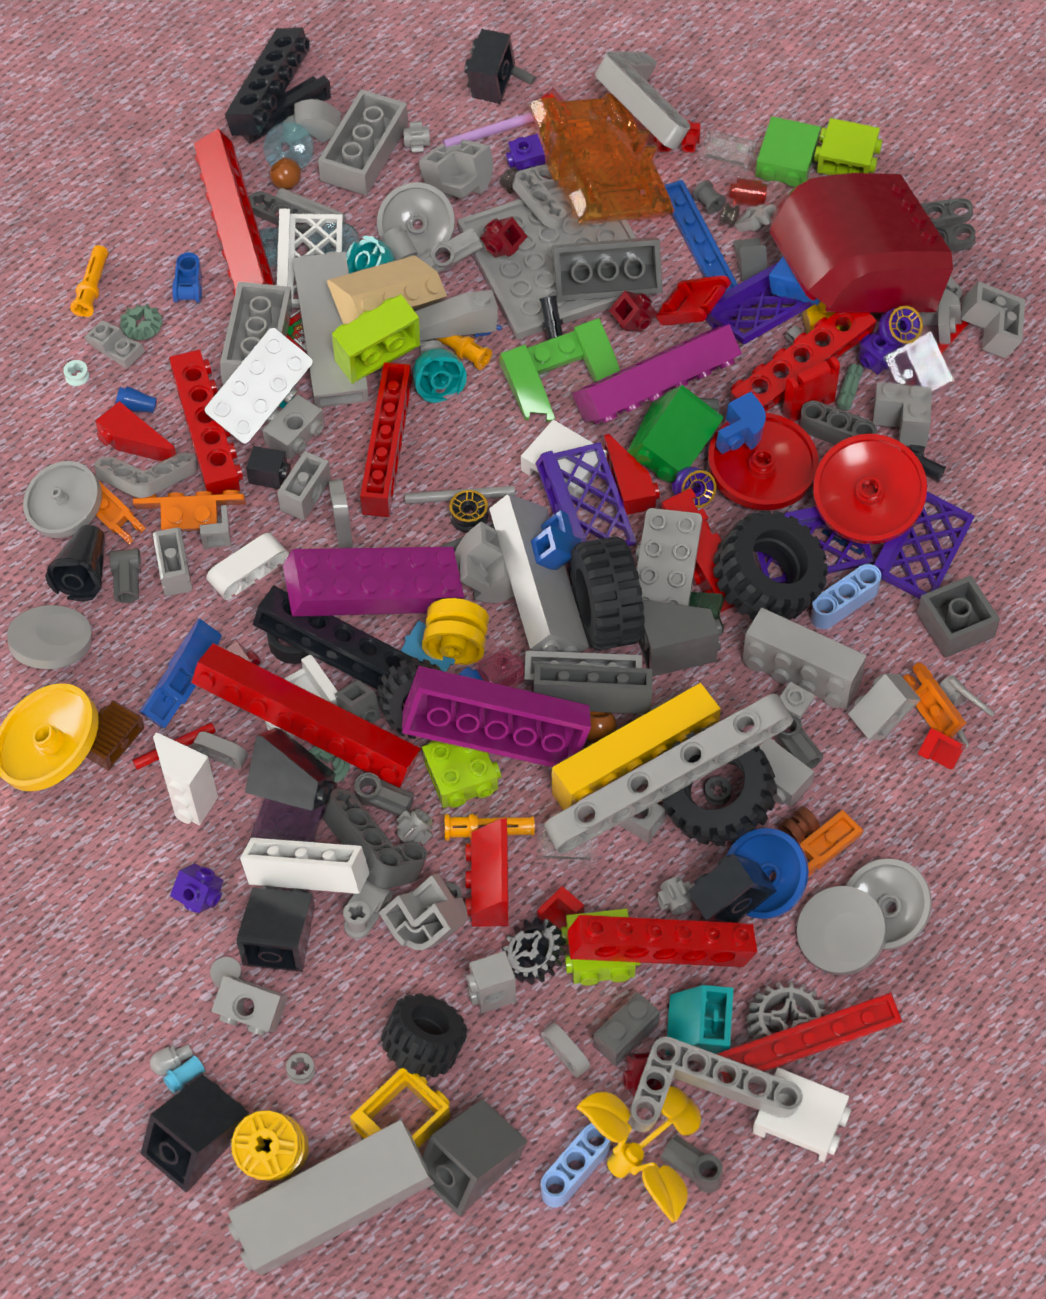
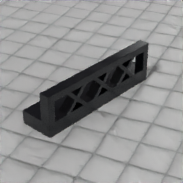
M324 75L318 79L312 76L286 91L260 135L242 137L251 144L281 127L283 121L289 116L294 115V104L309 99L326 101L331 98L330 81Z

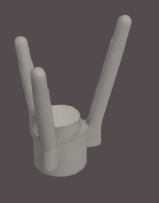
M954 675L945 678L939 684L955 706L968 698L988 715L994 716V711L969 692ZM961 729L957 732V735L961 742L967 744L965 748H968L969 743Z

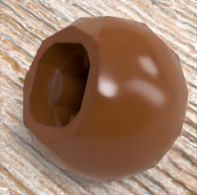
M284 157L271 167L269 171L270 179L273 185L279 189H292L298 185L301 179V168L293 159Z
M590 711L591 729L586 740L596 743L615 732L617 729L615 716L611 712Z

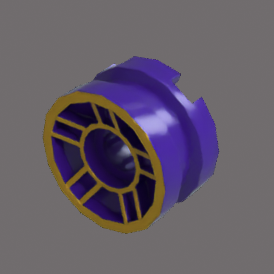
M909 306L890 309L883 314L879 322V332L882 339L892 346H902L914 342L921 335L923 328L919 313Z
M693 466L685 467L676 474L677 478L675 482H672L674 496L690 489L694 483H697V486H694L692 489L696 495V498L693 500L695 506L702 508L713 500L716 494V482L709 472Z

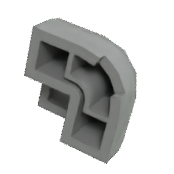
M462 140L460 145L445 147L442 144L419 160L425 183L439 189L448 199L452 196L464 198L471 191L482 194L488 187L493 172L490 146L468 140Z
M479 522L462 538L455 551L458 570H460V581L474 589V598L485 603L503 602L514 597V592L496 530L483 522Z
M439 874L431 875L413 892L398 895L379 912L394 938L402 946L406 945L414 950L422 951L431 949L447 940L466 923L468 917L462 898L455 899Z

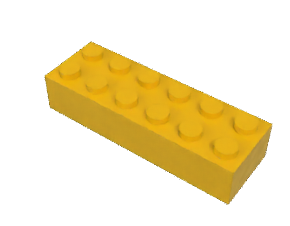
M701 683L695 685L552 767L553 797L563 810L571 807L585 797L669 751L677 741H680V743L688 740L685 735L693 731L697 735L702 732V728L715 725L720 720L721 708Z

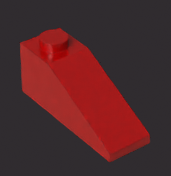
M120 401L95 420L98 430L97 437L105 446L110 444L117 451L158 461H164L176 455L175 446Z
M605 434L604 450L607 451V462L626 514L645 512L650 508L656 509V499H660L657 482L652 483L650 473L610 434Z

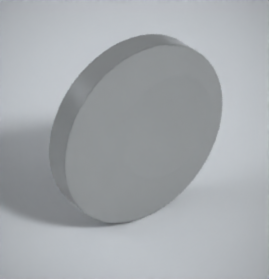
M62 461L49 465L41 470L27 487L23 500L26 519L38 532L47 537L64 538L74 535L80 527L88 525L96 516L102 500L101 485L92 471L81 463Z
M57 605L35 607L18 615L9 625L7 631L8 648L15 659L27 666L39 669L62 668L79 661L89 651L92 643L91 626L81 613L71 608Z
M835 886L817 893L806 903L798 919L797 937L802 952L818 969L833 975H851L866 969L879 957L886 943L887 923L881 908L869 894L855 887Z

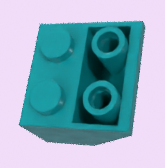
M701 985L671 994L667 1037L714 1054L729 1050L734 988ZM666 1050V1054H665V1055H671V1056H672V1054H671L669 1051Z

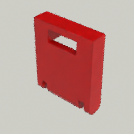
M724 275L682 280L678 282L676 289L667 301L662 304V308L655 317L663 326L703 322L707 318V314H710L726 292V289L729 288L731 281Z
M835 356L828 358V362L823 361L799 373L797 381L793 376L786 380L782 412L785 418L793 422L799 420L802 406L808 401H819L827 405L835 402L840 363Z

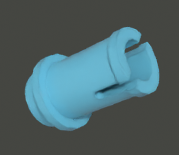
M193 1055L174 1071L168 1070L163 1080L172 1093L180 1092L184 1089L183 1086L200 1074H203L205 1068L200 1060Z

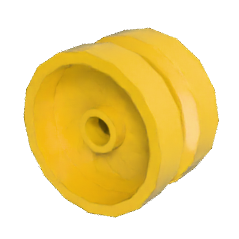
M448 598L433 602L427 610L426 628L424 629L422 641L423 651L429 657L443 660V655L453 658L456 665H470L478 662L484 655L485 636L487 635L489 622L488 613L478 604L468 600Z

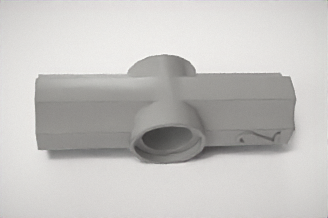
M470 228L445 243L435 245L431 251L422 255L419 259L435 269L439 274L443 271L451 270L455 264L483 249V246L473 228ZM441 252H447L451 255L450 259L445 263L437 261V256Z

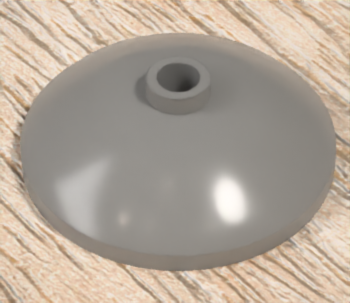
M413 182L395 188L386 196L378 211L377 228L380 238L384 242L385 240L382 237L384 233L392 228L401 226L402 230L406 231L418 252L416 256L419 258L431 251L435 245L451 240L455 228V215L450 201L439 189L426 183ZM422 221L423 226L420 229H415V222Z
M879 859L870 862L855 872L846 885L866 892L881 908L887 923V938L883 950L897 949L909 944L920 935L928 923L932 909V896L929 885L917 869L904 861ZM892 904H896V911L889 913V907Z

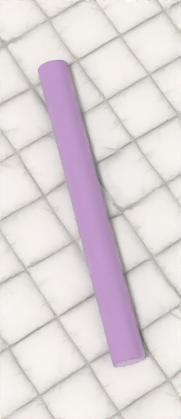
M535 111L445 139L443 144L445 147L460 145L462 140L475 141L537 121L540 118Z

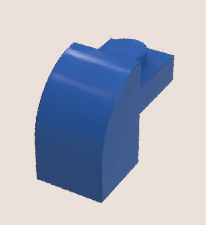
M752 392L728 403L726 420L730 425L718 431L716 447L721 454L740 448L744 442L750 450L759 444L763 434L766 414L764 407Z
M561 510L541 525L542 532L531 540L536 564L551 570H558L569 562L572 558L571 551L578 543L582 542V539L573 535L568 513Z

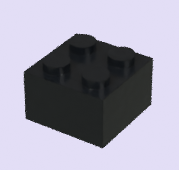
M481 29L479 37L473 41L472 56L465 63L464 72L468 76L467 86L471 90L472 98L501 104L515 66L511 36L506 33Z
M737 854L723 857L717 863L718 867L710 873L698 877L694 882V886L687 891L707 921L738 923L777 892L758 862Z

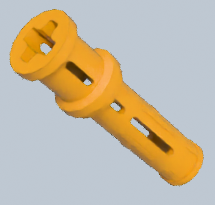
M96 245L93 247L84 279L76 287L77 296L72 301L70 309L77 316L90 317L93 315L94 300L98 299L100 293L98 284L109 255L108 249L104 246Z
M455 335L436 339L452 348L460 359H467L474 363L475 368L478 370H482L491 360L492 350L476 344L475 340L470 336Z
M444 814L445 841H450V838H469L471 841V832L480 829L478 826H486L501 818H478L474 814H469L468 817H450L449 814ZM534 817L507 818V826H518L507 827L508 835L534 836Z

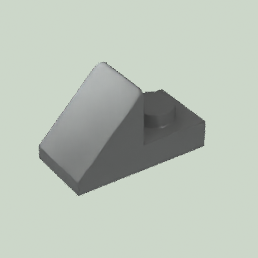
M760 238L734 241L733 247L741 282L768 268L766 246L761 245Z

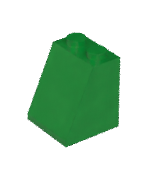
M680 385L651 403L628 453L635 457L640 464L645 465L656 473L661 480L672 483L676 480V474L681 469L691 467L721 423L723 416L685 386Z

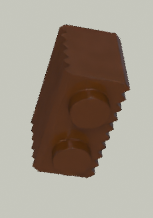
M112 700L110 705L104 706L98 712L97 735L86 758L107 771L112 768L144 730L142 717L115 700Z

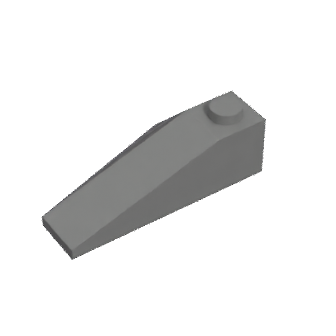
M493 291L461 293L415 310L419 317L420 340L496 331L498 306Z

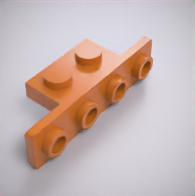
M237 490L223 491V495H212V492L199 491L195 493V496H184V493L174 492L168 493L167 497H157L154 494L145 498H134L133 505L136 509L161 508V530L178 527L181 528V531H200V525L218 523L217 506L246 505V497Z

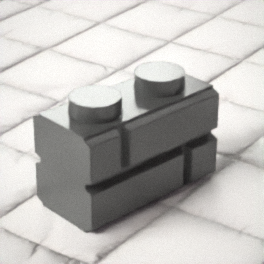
M636 992L628 1000V1004H624L594 1033L593 1046L616 1067L626 1058V1054H630L659 1025L658 1018L660 1012L640 993Z

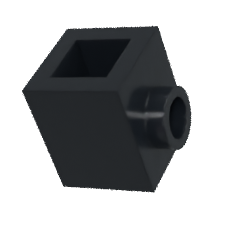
M253 446L246 467L249 484L280 489L284 479L288 477L291 470V464L287 463L286 452Z

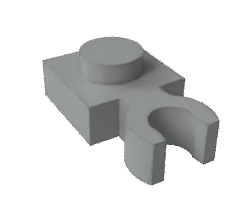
M764 204L748 208L734 225L740 232L756 231L763 225L772 222L770 217L773 216L777 208L774 204L768 206Z

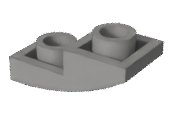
M103 320L84 337L95 349L127 369L145 352L142 344L123 336L120 328Z

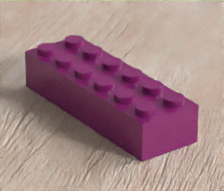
M730 324L710 329L572 392V396L584 422L593 421L595 425L601 422L605 423L617 418L616 412L620 414L637 409L642 406L641 403L665 395L664 392L673 390L680 385L686 386L689 381L704 378L712 374L711 371L722 369L734 364V358L742 355Z
M454 547L292 549L283 563L292 617L427 613L428 607L435 601L448 598H464Z
M418 666L402 711V733L549 767H554L580 752L591 729L589 705Z

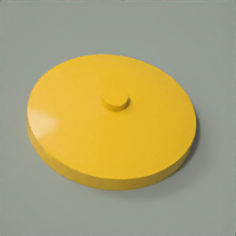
M63 683L45 686L20 701L8 714L0 727V777L18 790L39 791L51 787L69 776L83 762L97 735L99 719L93 700L80 688Z

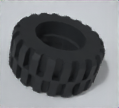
M768 510L751 513L743 520H740L718 545V551L715 553L713 560L714 564H716L713 568L714 576L719 578L717 586L720 592L724 591L726 595L725 600L729 605L734 604L737 607L736 611L741 615L747 614L750 616L749 619L754 621L762 607L788 620L795 619L821 594L827 582L825 576L828 574V565L824 563L827 558L824 549L821 550L819 547L821 542L817 536L813 537L811 535V529L807 525L802 526L799 524V519L793 516L785 517V513L774 511L773 514ZM753 551L766 553L777 560L786 573L788 584L779 583L768 578L756 564Z
M617 536L578 543L571 551L570 572L572 591L589 646L600 651L637 643L644 633V602L642 601L639 574L636 570V563L634 557H632L630 547L627 546L625 540Z
M709 727L702 728L701 730L704 731ZM692 731L685 736L687 739L695 736V733ZM677 741L672 748L681 744L680 741ZM759 745L728 763L737 766L743 772L745 778L740 796L729 806L717 810L700 808L691 797L693 783L663 799L662 805L684 835L690 839L696 838L699 843L708 845L711 841L716 846H725V841L731 840L734 844L740 836L756 830L755 826L758 823L764 826L769 819L766 814L767 811H773L775 805L773 795L777 794V785L774 781L775 774L773 768ZM701 755L692 756L688 762H697Z

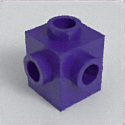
M538 134L519 137L508 142L509 152L506 153V159L509 168L514 167L516 173L520 170L546 164L545 153Z
M878 329L874 334H868L862 339L859 345L858 359L865 368L871 369L878 375L885 368L889 370L895 365L900 357L902 346H892L886 343Z
M194 863L179 870L170 897L184 904L187 910L201 913L211 907L214 908L218 904L222 896L220 890L224 880L216 876L211 869Z

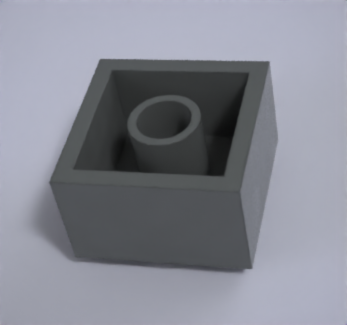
M971 575L921 595L917 615L945 658L994 638L1000 618Z

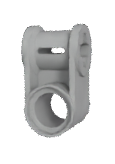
M366 879L360 894L354 893L343 910L346 934L354 939L366 937L380 917L379 912L385 905L391 902L393 892L389 889L378 888L369 879Z

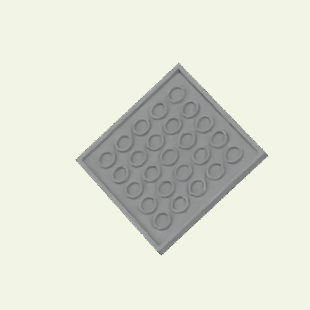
M600 173L549 189L550 193L566 211L563 225L557 229L545 226L522 199L457 220L461 233L473 228L483 249L474 253L473 257L489 288L493 291L494 297L517 340L546 330V328L542 327L544 318L539 298L556 295L552 245L636 238ZM534 197L535 199H537V200H539V201H544L543 199ZM513 216L528 237L513 255L495 258L486 250L485 244L480 237L486 231L485 226L493 219L498 218L500 220ZM620 296L557 301L560 319H563V323L566 324L610 309Z

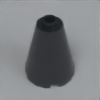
M94 525L80 527L49 564L45 578L53 592L56 594L62 592L69 595L67 597L68 600L80 602L90 601L96 597L102 587L105 534L101 529Z

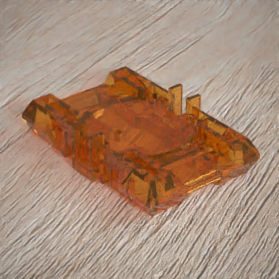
M612 93L598 99L558 102L556 98H541L529 104L528 107L545 145L543 151L549 154L546 164L553 180L558 181L559 187H563L579 225L599 224L606 221L634 218L637 220L661 218L674 212L669 194L653 162L657 146H645L650 131H639L631 112ZM640 190H644L645 194H640Z

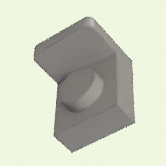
M792 682L787 685L780 695L788 712L798 719L802 718L815 697L814 694Z

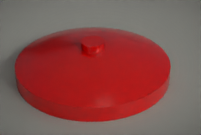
M765 413L766 419L762 438L754 449L750 450L744 442L740 448L721 454L716 447L718 431L730 425L727 421L714 434L707 458L708 471L714 477L716 487L723 495L747 508L776 510L798 502L810 491L814 484L819 459L813 440L802 427L783 416Z
M860 434L837 443L824 455L815 473L813 495L820 517L837 535L856 543L880 544L898 538L916 523L925 505L927 480L922 464L906 445L884 435Z

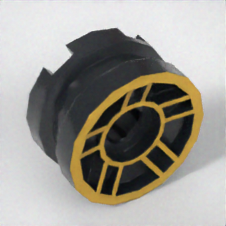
M464 490L453 496L450 501L449 510L451 524L455 529L468 533L479 522L487 524L489 517L488 503L483 494L475 490Z

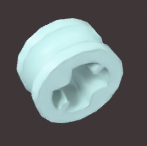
M73 360L65 365L63 372L68 384L80 386L88 381L89 372L87 365L83 361ZM77 370L81 371L77 373L76 376H72V374H75Z

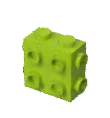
M830 118L828 127H823L819 142L823 143L822 147L817 146L814 161L818 162L817 173L826 175L875 173L878 158L874 156L875 154L880 155L883 139H879L880 128Z
M435 740L422 747L423 761L442 808L449 806L452 808L460 807L469 799L475 797L486 798L498 790V779L501 778V772L497 762H491L489 757L491 753Z
M619 909L566 915V927H561V936L567 942L564 945H569L567 930L579 915L628 917V910ZM565 955L566 973H572L574 984L581 983L585 986L595 985L599 981L612 980L613 982L627 981L635 977V966H640L638 962L570 959V955Z

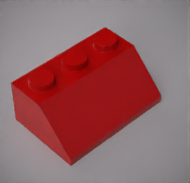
M501 818L471 832V844H466V862H471V871H466V889H471V898H466L465 906L468 917H472V927L509 926L507 818Z

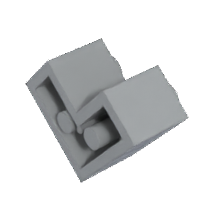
M978 281L962 298L961 320L984 328L982 350L1007 358L1020 345L1023 339L1025 299Z
M877 382L873 407V423L881 426L900 427L899 442L906 446L911 444L925 446L926 448L931 424L932 388Z

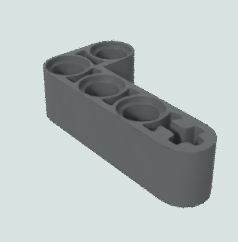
M343 788L334 789L329 796L323 819L342 845L362 846L370 872L367 877L374 886L382 889H389L417 881L427 858L426 849L414 842L394 846L351 791Z

